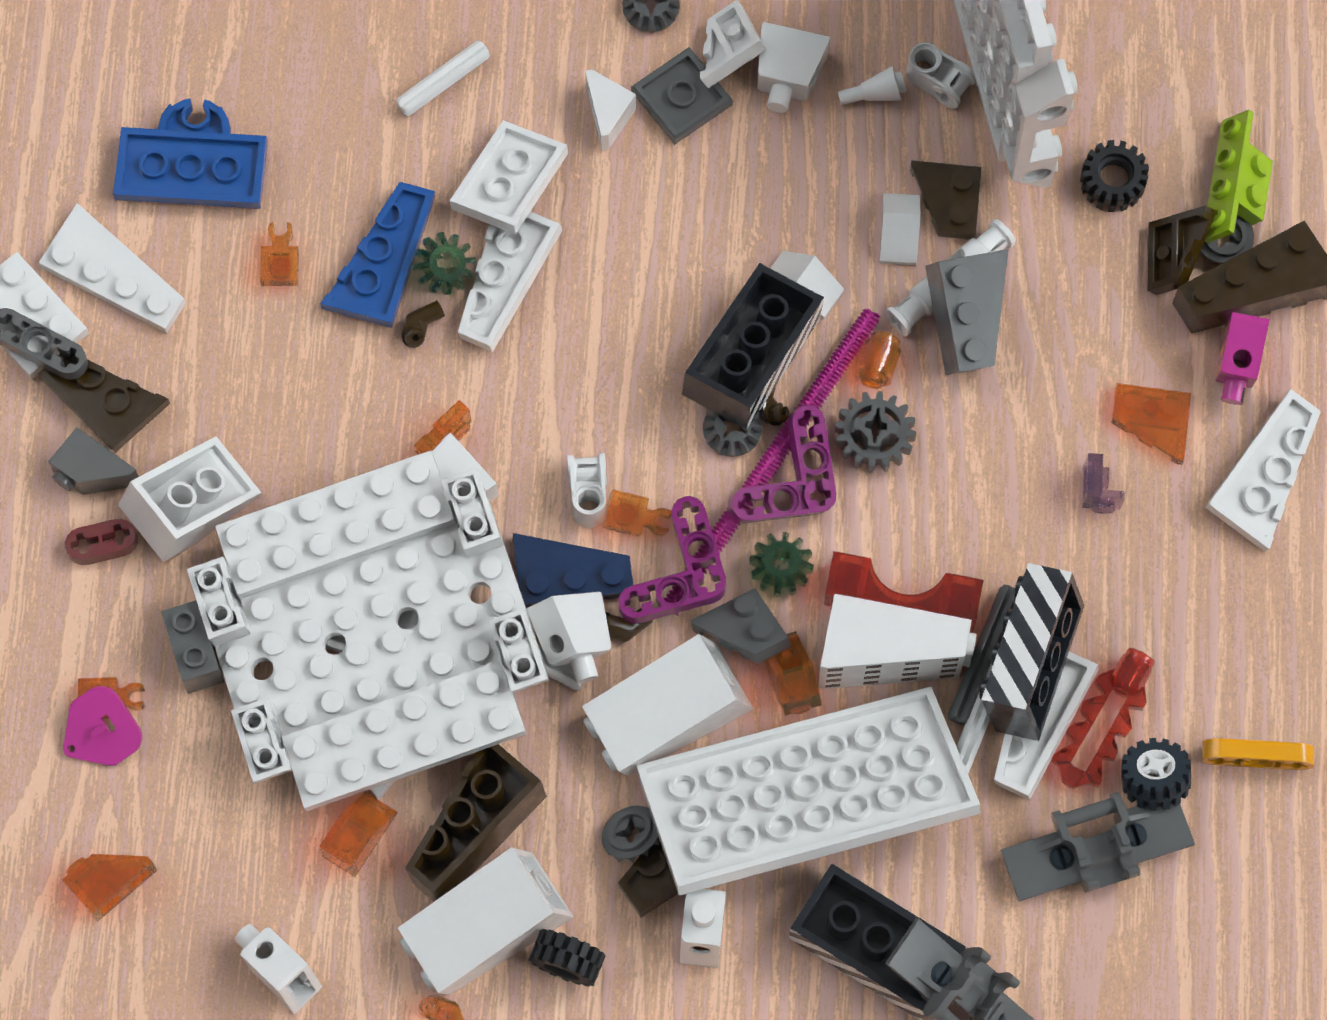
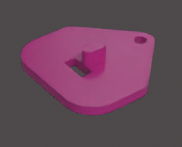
M96 686L71 703L63 751L66 756L114 766L140 748L143 735L141 728L118 694L107 686ZM105 715L109 717L116 727L112 732L102 719ZM70 745H73L75 747L74 752L70 751Z

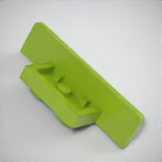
M1250 109L1224 119L1221 122L1207 204L1208 207L1215 210V215L1205 238L1206 243H1211L1233 234L1237 214L1251 225L1264 220L1273 160L1249 143L1254 115Z

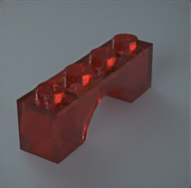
M833 551L824 605L831 606L830 609H832L834 594H840L972 620L970 632L973 633L984 580L945 573L940 582L926 592L914 595L901 594L889 589L879 580L874 571L871 558Z

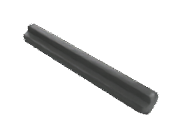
M1003 585L998 590L971 657L970 667H967L948 713V719L952 722L965 725L968 721L980 692L981 683L990 667L994 646L997 643L1001 644L1004 635L1003 621L1008 609H1013L1016 600L1015 588L1010 585Z

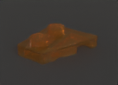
M1117 383L1111 423L1125 432L1135 434L1138 440L1150 448L1155 446L1172 457V462L1182 465L1185 457L1191 393Z

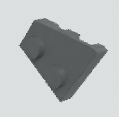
M756 588L690 620L696 634L703 635L706 633L718 639L720 646L730 651H738L744 658L757 664L791 647L789 637Z

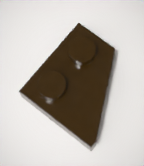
M911 160V175L915 177L921 190V198L926 209L930 211L932 223L938 237L975 239L982 167Z
M1205 205L1149 222L1147 291L1158 295L1176 290L1179 286L1189 281L1214 218V209Z

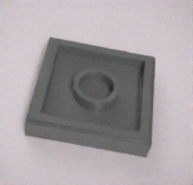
M690 47L631 86V92L636 94L638 101L674 145L733 105V99L719 82L710 88H707L700 78V71L706 70V67Z

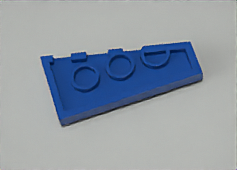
M403 182L398 183L376 217L372 229L357 246V252L338 275L337 282L330 293H327L320 303L321 309L382 326L393 327L436 197L435 191Z

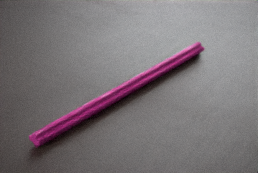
M866 308L862 310L861 316H858V319L855 320L856 323L852 324L853 327H850L851 330L842 339L841 345L837 346L836 352L832 353L833 356H830L831 359L825 364L826 367H823V370L820 371L821 374L817 375L819 378H815L816 381L813 382V385H810V389L805 393L806 396L802 397L801 403L797 404L798 407H795V409L803 405H813L817 408L822 407L821 404L825 403L824 399L827 400L826 397L830 396L829 392L832 393L831 390L834 389V385H837L836 382L840 381L839 377L842 378L841 375L845 374L844 370L847 371L846 368L849 367L850 363L852 364L851 361L854 360V356H857L856 353H859V349H862L861 346L865 345L864 341L867 342L866 339L869 338V334H872L871 331H874V327H877L876 324H879L878 318H880V315ZM804 414V417L798 420L799 426L806 427L807 425L809 426V421L812 422V420H808L806 414ZM788 421L782 426L783 429L779 430L781 433H777L778 436L772 441L773 444L769 445L768 451L764 452L765 455H762V459L757 463L758 466H755V470H752V473L749 474L750 477L746 478L748 481H744V485L741 486L742 488L769 484L768 482L771 481V477H774L772 472L776 474V469L779 470L778 467L782 466L781 462L784 463L783 458L786 459V454L789 455L788 452L791 451ZM744 496V499L738 503L739 509L751 510L750 508L753 507V503L747 502L746 496ZM727 507V511H724V514L721 515L722 518H719V522L715 523L717 526H713L714 529H712L717 549L723 552L721 546L725 548V544H728L726 539L731 540L729 535L733 537L732 534L736 533L734 528L738 530L736 524L741 525L729 515ZM703 542L700 545L701 548L698 549L699 552H695L696 556L693 557L703 558L707 556L710 551L709 545ZM709 567L701 568L702 572L707 575L705 569L709 570ZM672 586L673 590H669L670 593L666 595L667 597L664 600L668 603H677L683 598L684 592L680 587Z

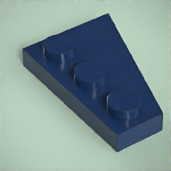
M513 533L518 584L526 608L557 595L601 592L603 600L619 598L625 588L633 585L629 555Z

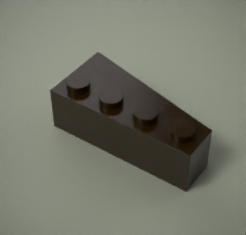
M1304 220L1179 286L1172 304L1192 334L1225 325L1232 312L1259 317L1271 314L1273 310L1289 306L1295 308L1306 305L1309 301L1321 298L1326 300L1327 254Z
M499 744L476 752L472 761H468L452 795H448L443 803V810L434 825H430L405 867L412 883L433 902L470 877L547 797L541 780Z

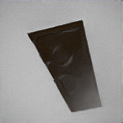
M61 354L58 355L63 360L65 367L70 363L74 365L78 363L75 354L70 358ZM88 360L86 372L77 379H64L45 368L38 373L39 378L114 453L122 448L170 404L168 398L158 393H151L129 379H122Z
M659 836V845L652 846L648 850V856L640 855L618 882L619 888L640 918L678 894Z

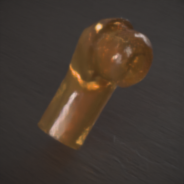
M430 995L423 998L419 1003L418 1010L423 1018L429 1020H464L460 1006L455 1001L438 995Z

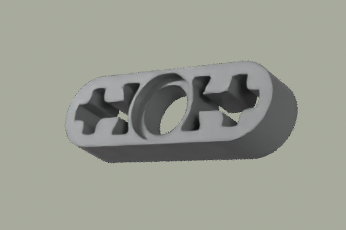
M10 308L0 309V323L7 324L11 320L14 329L21 333L19 341L17 334L5 330L1 334L0 330L1 346L64 379H77L86 372L88 359L79 344ZM41 335L48 339V345L43 351L32 352L28 349V342L34 336ZM56 346L59 354L67 358L75 354L78 363L76 365L70 363L65 367L61 357L54 354Z

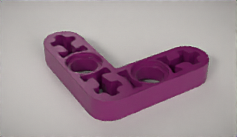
M803 405L795 409L788 418V433L796 481L745 487L734 492L728 500L727 509L729 515L739 523H753L818 515L834 506L837 495L825 418L819 408L813 405ZM804 414H806L808 420L814 421V425L808 430L809 439L817 437L818 442L812 441L801 445L800 440L803 441L808 438L806 427L799 426L798 420L803 418ZM808 449L814 450L820 455L821 464L816 470L807 468L803 462V454ZM823 474L824 479L816 481L818 492L825 493L826 499L821 501L819 506L817 500H811L810 494L816 490L815 480L807 482L806 477L812 478ZM776 491H784L790 496L791 506L787 511H781L774 506L773 496ZM761 492L764 493V506H758L749 510L748 515L745 509H739L738 503L744 499V496H746L747 502H755L763 499Z
M692 496L682 497L673 504L671 510L672 522L686 571L625 588L619 597V610L626 621L634 624L647 622L715 603L725 595L727 589L726 576L705 507L699 499ZM690 508L692 513H697L694 515L697 531L690 533L687 519L679 518L683 516V509ZM695 541H703L709 545L710 551L703 558H694L689 554L688 548ZM708 566L711 580L713 582L719 581L715 584V591L708 592L706 587H699L704 584L701 568ZM672 585L680 587L684 592L683 598L677 603L666 602L662 597V592L666 587ZM651 591L656 592V602L659 607L653 608V601H649L641 605L642 611L635 612L633 607L626 608V606L631 604L630 598L637 597L639 602L651 600Z

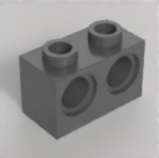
M197 600L161 611L187 693L224 683L213 644L208 639Z

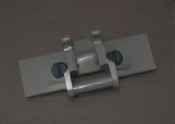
M1115 792L1110 794L1109 799L1065 813H1061L1060 810L1052 812L1051 817L1056 832L1001 849V854L1017 899L1020 902L1070 885L1081 884L1086 893L1140 876L1139 863L1194 846L1195 842L1180 804L1175 806L1171 803L1170 809L1163 810L1162 806H1158L1156 811H1150L1148 805H1145L1143 809L1137 806L1126 809L1120 793ZM1114 813L1115 825L1111 826L1109 831L1083 839L1082 836H1070L1068 827Z
M915 918L885 963L927 1001L923 1014L930 1020H960L947 1009L952 1001L970 1016V1020H1035L1004 993L1009 987L1015 989L1019 986L1020 981L1009 972L997 973L987 964L991 956L981 947H967L959 954L919 918Z

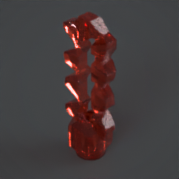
M1128 648L1126 653L1120 657L1114 669L1098 675L1094 684L1102 695L1083 702L1080 713L1086 720L1074 723L1068 728L1065 734L1072 744L1056 752L1051 759V762L1059 767L1061 781L1066 786L1072 789L1087 784L1095 787L1100 786L1102 782V760L1114 761L1118 753V746L1114 737L1126 738L1132 730L1129 710L1143 711L1147 703L1145 685L1152 674L1155 661L1144 652L1135 648ZM1112 690H1114L1117 695L1127 699L1087 770H1081L1071 762Z

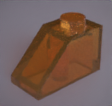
M796 631L787 634L791 645L790 648L765 660L776 698L785 716L789 714H802L811 708L822 705L814 666Z
M364 792L340 814L320 844L319 848L323 858L356 877L398 812Z
M91 854L87 859L82 857L71 864L66 871L67 876L62 880L98 922L157 872V869L148 856Z

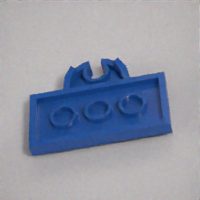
M191 98L182 100L174 105L169 104L161 115L158 129L121 127L113 190L114 199L261 209L268 147L267 136L231 134L229 119L223 108L206 99L203 103V109L207 116L198 125L187 122L189 115L193 112Z

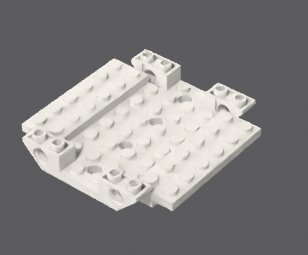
M953 0L998 161H1006L1011 181L1043 188L1050 187L1054 172H1058V157L1062 156L1060 139L1058 135L1052 136L1051 129L1066 126L1069 111L1074 109L1073 95L1077 94L1078 87L1073 71H1067L1064 59L1052 62V47L1056 46V34L1053 24H1046L1043 14L1046 11V0Z
M431 450L216 525L225 558L220 557L187 569L208 639L215 646L234 706L231 713L253 783L255 784L291 771L292 768L306 811L526 735L527 732L514 692L549 681L530 618L478 469L474 468L442 480ZM481 585L489 587L491 589V596L485 603L477 604L471 601L470 595L475 587ZM406 611H414L419 617L417 624L411 629H403L398 625L400 615ZM334 636H341L346 640L345 649L336 655L327 653L326 644L328 640ZM263 661L271 662L273 664L272 675L265 680L256 679L254 677V669L257 664Z

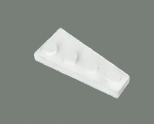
M78 203L39 261V265L43 270L166 334L186 304L185 299Z
M530 211L516 234L493 225H488L485 236L486 244L482 258L478 260L475 271L477 274L473 289L469 292L458 330L461 339L488 351H494L563 231L559 223Z
M1292 389L1284 395L1205 506L1206 509L1264 552H1267L1271 547L1274 539L1273 534L1278 522L1281 520L1285 509V502L1298 474V467L1303 455L1306 453L1321 413L1319 409Z
M1072 652L1068 653L1040 740L1035 741L1005 734L994 777L995 785L1030 801L1099 671L1098 664Z

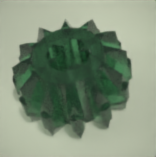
M444 232L437 233L435 241L430 237L424 238L422 242L426 250L418 248L414 251V255L423 261L412 265L414 271L423 269L424 274L418 278V283L421 285L431 280L429 285L430 293H436L440 286L444 295H451L453 286L458 290H463L466 286L462 277L471 279L474 276V273L467 269L466 265L476 263L475 257L465 258L464 255L471 248L470 244L465 243L457 247L459 235L453 234L447 241ZM437 260H450L451 267L446 269L438 267Z
M786 531L783 532L781 541H777L775 536L770 533L767 535V545L761 542L755 544L757 554L750 556L749 564L755 567L751 571V578L753 580L762 579L760 584L762 592L773 586L774 596L780 597L782 588H786L788 593L793 596L796 594V584L803 587L807 586L808 578L806 574L813 573L814 565L808 562L812 557L811 549H801L803 545L801 537L790 543L789 533ZM782 559L783 564L787 561L788 568L780 569V565L775 567V561Z

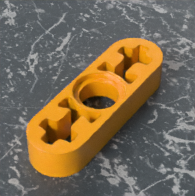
M1211 738L1202 741V762L1215 766L1308 770L1314 767V746L1296 742Z

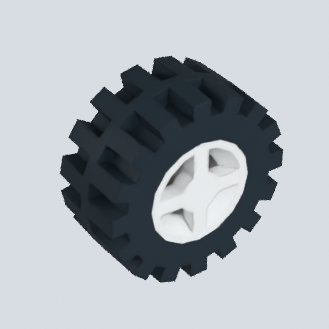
M1149 738V743L1146 744L1143 740L1137 742V748L1129 747L1127 755L1124 754L1122 758L1121 780L1123 792L1127 794V799L1131 803L1137 800V807L1143 809L1145 805H1148L1150 811H1156L1158 806H1162L1163 810L1170 809L1171 803L1175 806L1179 805L1181 798L1186 799L1189 789H1191V762L1188 759V753L1186 750L1181 751V746L1176 742L1171 746L1169 740L1164 738L1162 742H1157L1156 738Z

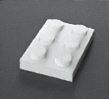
M503 120L450 199L451 209L516 234L568 155L567 144Z
M18 252L14 253L0 265V309L10 308L75 343H78L89 334L86 326ZM11 320L7 324L0 323L1 334L5 330H10L17 334L20 341L21 333L14 329ZM41 335L34 336L28 342V349L32 352H41L47 347L48 339ZM1 346L31 380L43 369V367ZM56 346V351L54 354L58 356L59 351Z

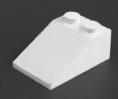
M215 436L130 481L118 506L160 559L165 562L195 545L214 531L216 525L226 522L258 498L262 492Z

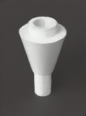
M893 66L862 82L860 86L838 91L841 105H846L861 100L902 101L900 94L907 91L902 71L894 73Z

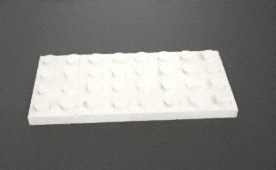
M932 687L636 765L637 775L679 896L980 814V802Z

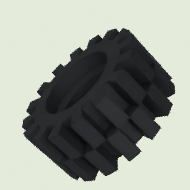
M1108 140L1106 147L1101 142L1096 145L1095 151L1091 149L1087 154L1080 175V182H1082L1081 190L1083 194L1088 193L1087 200L1090 203L1094 200L1097 201L1096 208L1102 210L1104 205H1108V212H1115L1116 206H1120V210L1124 211L1127 210L1129 203L1133 207L1138 202L1139 197H1142L1149 177V166L1144 164L1146 157L1143 153L1137 155L1138 148L1132 145L1129 150L1125 148L1126 141L1121 140L1119 146H1115L1114 140ZM1108 165H1116L1125 169L1128 174V181L1121 187H1112L1103 182L1100 172Z
M542 929L539 931L528 960L532 962V965L539 967L540 970L550 972V975L559 976L565 981L569 982L570 980L575 984L589 987L595 985L606 956L597 947L590 946L585 941L581 942L576 937H569L565 933H557L550 929Z

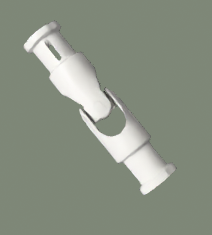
M994 219L990 222V228L977 239L971 238L949 259L1000 251L1006 247L1012 248L1016 240L1009 228L1000 220ZM927 276L908 291L909 296L895 308L889 307L885 310L888 321L903 336L911 333V327L925 315L930 317L934 313Z

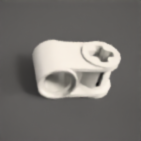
M930 43L917 44L910 52L906 67L908 80L913 85L918 86L935 97L941 104L956 109L961 103L960 97L969 85H974L976 82L973 69ZM926 61L932 68L922 69L916 65V62Z
M599 453L598 457L575 458L574 455H567L569 489L572 492L574 519L585 528L597 527L603 523L607 513L605 453ZM585 501H594L599 505L596 509L590 511L580 507Z

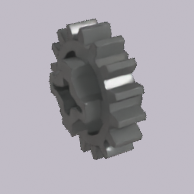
M882 391L877 392L876 399H870L868 393L863 392L862 402L858 403L855 399L851 398L848 403L849 410L840 409L838 418L841 421L835 423L834 432L841 435L836 437V447L846 446L842 457L845 460L853 456L855 458L854 468L858 469L862 463L868 464L869 473H873L875 465H881L883 471L887 472L890 461L900 466L903 460L901 453L911 454L912 445L909 442H914L916 439V431L911 430L915 425V418L905 417L908 413L907 404L900 407L895 405L897 396L893 395L886 401L883 400ZM865 412H869V413H868L867 415H865L863 418L858 417L859 415H861V414H863V413H865ZM886 414L890 415L895 421H891ZM878 421L879 436H877L876 443H873L871 430L874 428V422ZM855 442H859L865 450L861 449ZM887 446H893L890 450L881 452Z

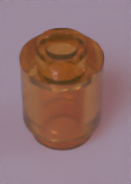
M875 331L872 333L871 338L866 340L856 369V375L861 379V383L864 386L880 389L891 384L901 354L900 340L895 335L884 331Z

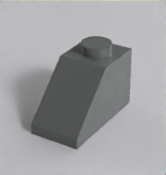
M78 427L75 428L48 461L54 473L52 478L55 482L68 491L75 488L83 495L125 489L130 481L139 477L134 467Z

